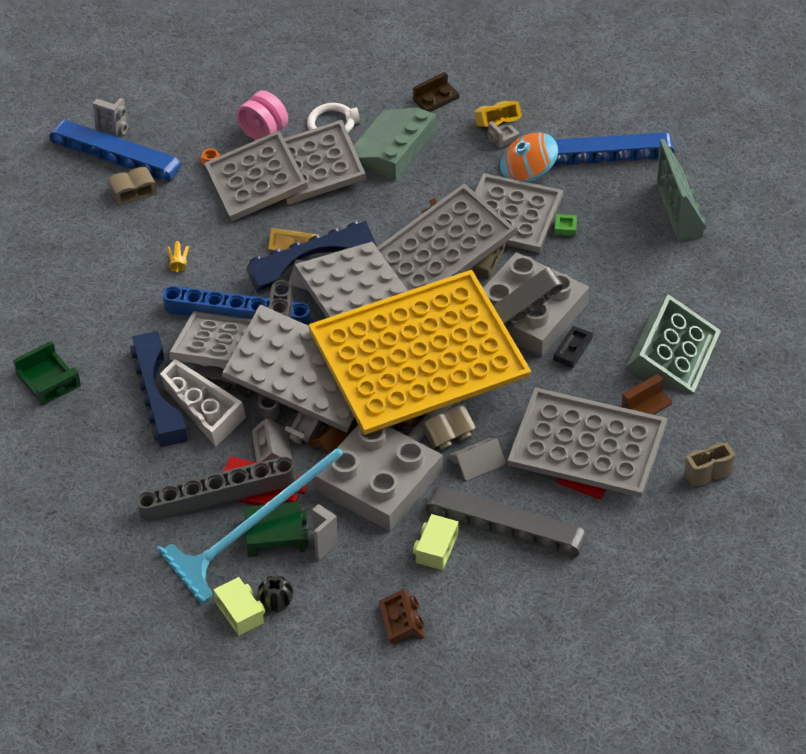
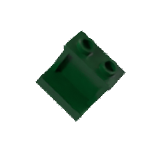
M52 341L13 360L17 376L42 406L81 386L79 372L74 367L69 369L56 353Z
M300 502L282 503L246 532L248 557H256L257 549L299 545L300 552H305L304 544L309 543L308 529H303L302 526L307 525L306 511H301ZM264 505L244 507V519L247 520Z

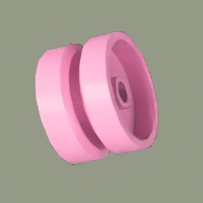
M260 90L237 109L236 119L240 128L247 136L258 140L276 131H281L286 127L288 114L284 105L276 96L267 91Z

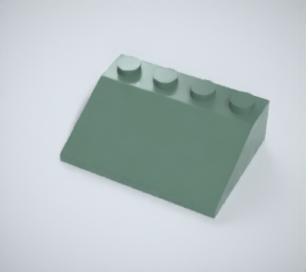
M420 108L383 110L353 145L362 167L397 180L436 132V114Z
M660 139L656 185L677 240L703 238V230H706V221L700 215V205L695 202L694 190L689 187V177L687 174H684L682 166L665 139Z
M667 294L654 306L626 368L645 380L658 374L663 378V385L694 393L721 330Z

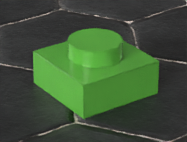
M556 214L555 235L576 236L577 215Z

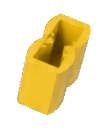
M501 101L494 106H482L474 111L476 125L480 127H488V123L491 121L499 125L502 122H513L522 117L520 105L517 101Z

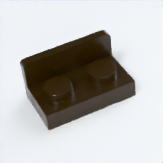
M446 72L413 87V101L421 109L432 112L459 98V92L448 83V74Z

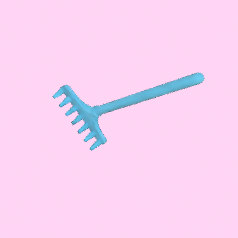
M337 448L202 554L196 556L185 555L174 544H170L165 548L157 546L158 551L198 602L203 605L212 597V591L205 580L206 569L210 561L340 458L342 450Z

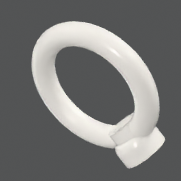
M340 103L320 105L310 113L307 119L308 130L317 128L315 126L316 118L328 111H338L346 116L345 128L348 133L352 130L354 124L360 123L357 107L350 109Z

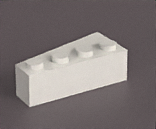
M174 359L160 373L165 390L215 446L221 443L246 418L244 407L240 400L180 361Z

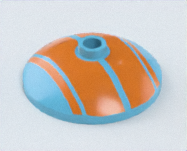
M540 132L529 133L517 138L506 148L502 155L500 170L503 176L523 182H531L538 179L555 163L558 156L557 143L550 135Z

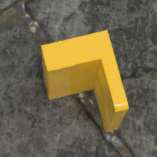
M271 228L268 249H281L283 251L289 249V246L296 242H301V244L308 242L311 237L317 234Z

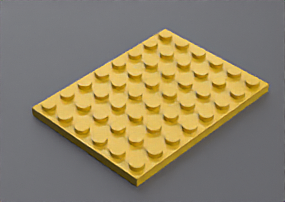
M472 270L309 324V332L364 435L522 380L531 375L530 368Z

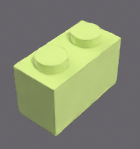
M431 514L428 523L424 522L422 526V537L420 541L416 540L413 554H416V563L443 570L458 536V521Z
M240 577L214 589L215 603L238 636L264 623L263 614H265L263 604L259 600L256 601L254 599L252 589L248 584L244 585Z

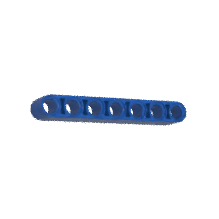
M61 120L49 134V138L54 144L59 143L63 147L77 149L81 153L97 156L96 158L104 161H112L114 164L122 167L127 166L132 168L131 170L147 167L152 177L168 180L167 182H170L181 168L180 161L174 156L67 120Z
M665 132L554 139L558 146V156L553 166H559V164L574 165L582 162L589 164L600 163V161L619 162L621 160L634 161L648 158V160L658 159L660 139H665L672 152L675 153L671 135Z
M176 286L167 287L162 294L165 311L184 316H191L193 311L252 319L260 305L269 308L270 299ZM293 302L291 318L309 326L310 308L304 303Z

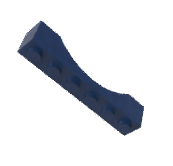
M355 221L342 230L335 228L329 231L328 235L322 237L320 235L313 236L308 242L302 244L301 242H296L290 245L289 249L283 251L276 249L270 252L269 256L263 258L262 256L254 257L250 260L246 271L257 292L271 287L278 281L281 275L295 263V259H302L317 253H335L369 242H373L376 245V242L367 222L359 223V221Z
M155 331L132 336L133 345L129 346L132 359H137L134 362L136 375L141 374V377L138 378L140 390H145L146 394H143L145 407L150 406V410L147 411L150 424H155V427H152L154 440H159L161 447L187 442L186 427L181 411L166 402L155 386L157 372L164 361L163 346L159 332Z

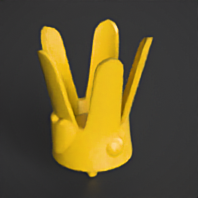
M179 241L175 242L174 257L170 247L167 246L170 259L169 269L176 272L186 269V257L189 246H186L181 257Z

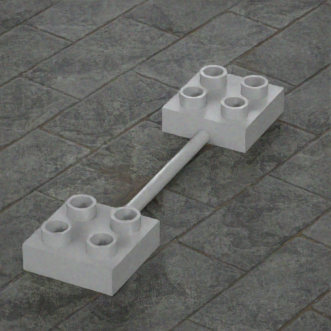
M516 252L483 289L492 305H495L537 273L549 267ZM553 270L564 285L563 289L507 330L515 344L541 357L589 303V286ZM453 404L428 412L407 436L390 427L364 435L358 424L337 447L342 450V456L313 478L314 491L391 531L443 471V455L419 443L425 436L421 424L432 417L446 412Z

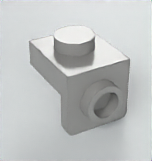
M492 121L488 123L487 137L499 149L511 144L520 137V133L509 122L498 127Z
M299 411L291 428L286 426L284 430L290 435L288 438L293 442L301 444L303 441L308 444L322 421Z

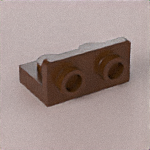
M402 589L379 601L388 640L392 644L413 634L419 639L425 638L423 633L425 624L418 614L417 609L420 606L414 595L411 596L405 589Z

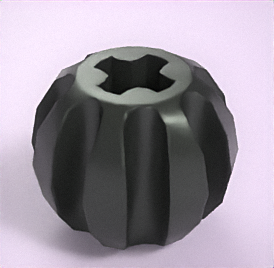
M271 575L266 580L261 581L258 586L257 597L265 606V609L272 611L276 608L278 611H281L285 606L290 605L293 598V588L284 577H274Z

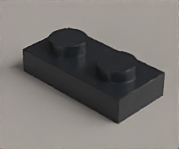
M572 326L554 353L553 360L574 368L591 342L593 333Z

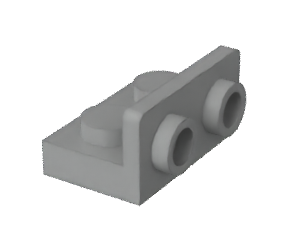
M120 98L115 104L96 99L93 102L95 129L118 138L121 135H125L128 130V124L126 121L127 110L124 99Z

